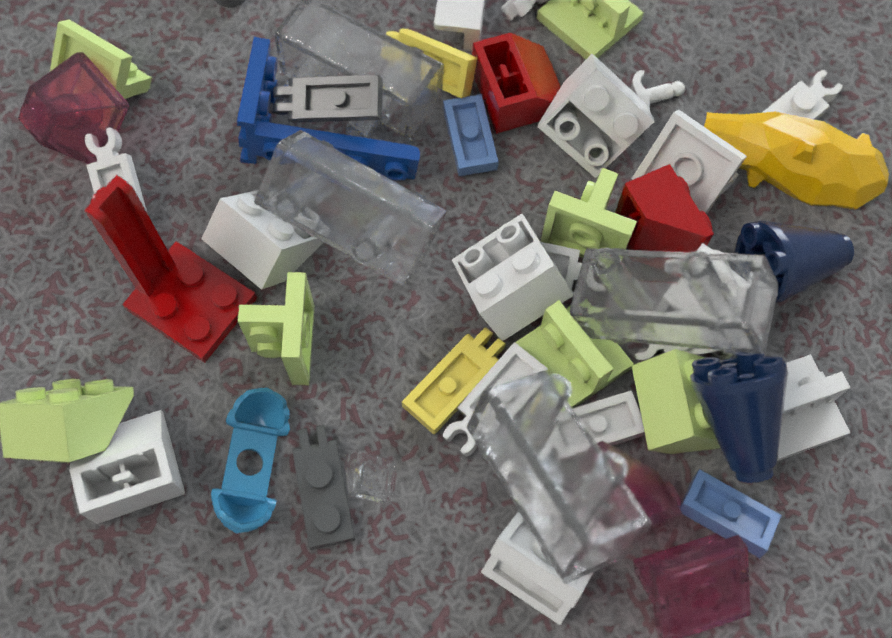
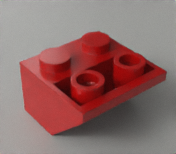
M511 32L473 42L472 56L477 57L474 79L480 94H482L496 134L539 122L561 88L544 46Z
M668 164L624 184L615 213L637 221L627 245L630 253L647 260L684 270L702 243L707 246L714 235L708 215L702 210L699 211L690 196V189L686 181L681 176H677L671 165Z

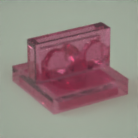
M714 533L633 560L635 574L653 604L656 630L660 638H685L751 615L748 547L739 535L723 540L720 535Z

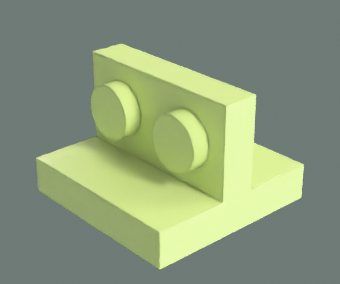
M550 0L538 10L536 19L584 59H587L591 54L597 58L600 57L642 20L644 12L629 0Z
M71 20L58 22L46 94L105 130L110 127L115 128L118 125L123 99L147 92L150 89L152 77L138 70L137 66L131 62L132 56Z
M602 168L596 183L588 180L581 200L554 191L548 205L541 242L580 250V257L587 260H602L608 264V268L617 271L637 222L607 210L618 173Z
M287 272L285 306L239 305L238 323L252 352H257L259 356L266 358L281 357L291 384L309 385L314 302L306 273Z
M582 298L568 308H565L560 300L545 309L541 326L515 342L548 368L549 374L540 385L561 412L577 407L632 369V365H634Z

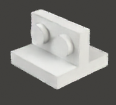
M677 110L673 112L635 172L632 180L670 164L676 175L681 176L688 184L690 196L699 211L702 210L707 214L718 197L729 189L739 176V173L736 171L747 156L682 111Z
M811 354L786 363L788 377L777 461L850 434L835 403V400L850 389V386L843 372L825 377L824 373L819 371Z
M525 502L498 537L490 551L491 556L481 573L561 625L571 607L575 606L604 552L595 546L582 542L572 535L569 529L555 520L552 521L542 516L530 504Z

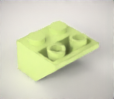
M674 349L632 365L649 451L676 454L720 448L694 392L690 375L693 373L692 362L705 357Z
M66 379L53 382V389L45 391L44 387L16 391V399L0 402V435L3 458L72 462L106 451L134 397L133 387L113 386V380L111 379L84 383L85 386H81L80 379Z

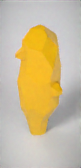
M706 112L707 116L704 127L747 156L739 168L747 171L748 186L755 188L764 180L789 196L811 206H836L856 210L882 194L888 185L889 172L883 154L872 146L868 134L862 133L855 139L826 122L780 112L753 114Z

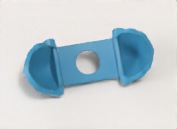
M256 388L244 392L236 399L233 408L229 411L226 418V424L233 427L222 486L221 489H212L211 500L217 518L225 527L236 534L249 532L263 526L270 519L276 506V500L268 498L267 491L277 437L287 436L290 426L288 420L290 412L285 398L269 388ZM252 450L260 455L262 458V468L259 473L245 475L239 471L236 461L241 452Z

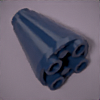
M757 221L743 225L741 233L737 238L735 255H732L730 260L749 275H755L763 279L769 288L778 294L770 304L774 305L841 271L853 260L854 247L847 235L837 231Z
M749 347L736 351V358L719 360V358L708 357L692 362L691 385L730 469L735 472L736 479L745 483H756L772 478L774 475L773 467L776 466L788 377L787 364L783 361V358L765 356L764 349L761 347Z

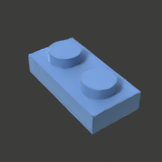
M482 94L444 100L443 112L458 176L498 170V158Z
M700 469L694 475L677 510L758 558H761L768 551L782 516Z

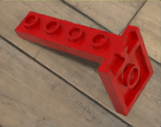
M116 174L106 186L95 192L90 204L84 211L136 288L122 305L128 312L206 363L238 323L239 305H252L257 296L255 292L177 241L167 250L134 188Z

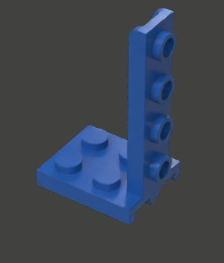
M254 37L237 117V126H241L238 137L239 147H242L241 163L256 164L258 156H263L274 162L289 160L305 163L313 168H324L327 166L345 169L349 173L358 175L365 173L384 175L388 179L395 181L415 179L420 158V151L416 146L271 123L270 103L274 104L276 102V98L273 97V88L278 87V80H275L277 57L271 56L270 39Z

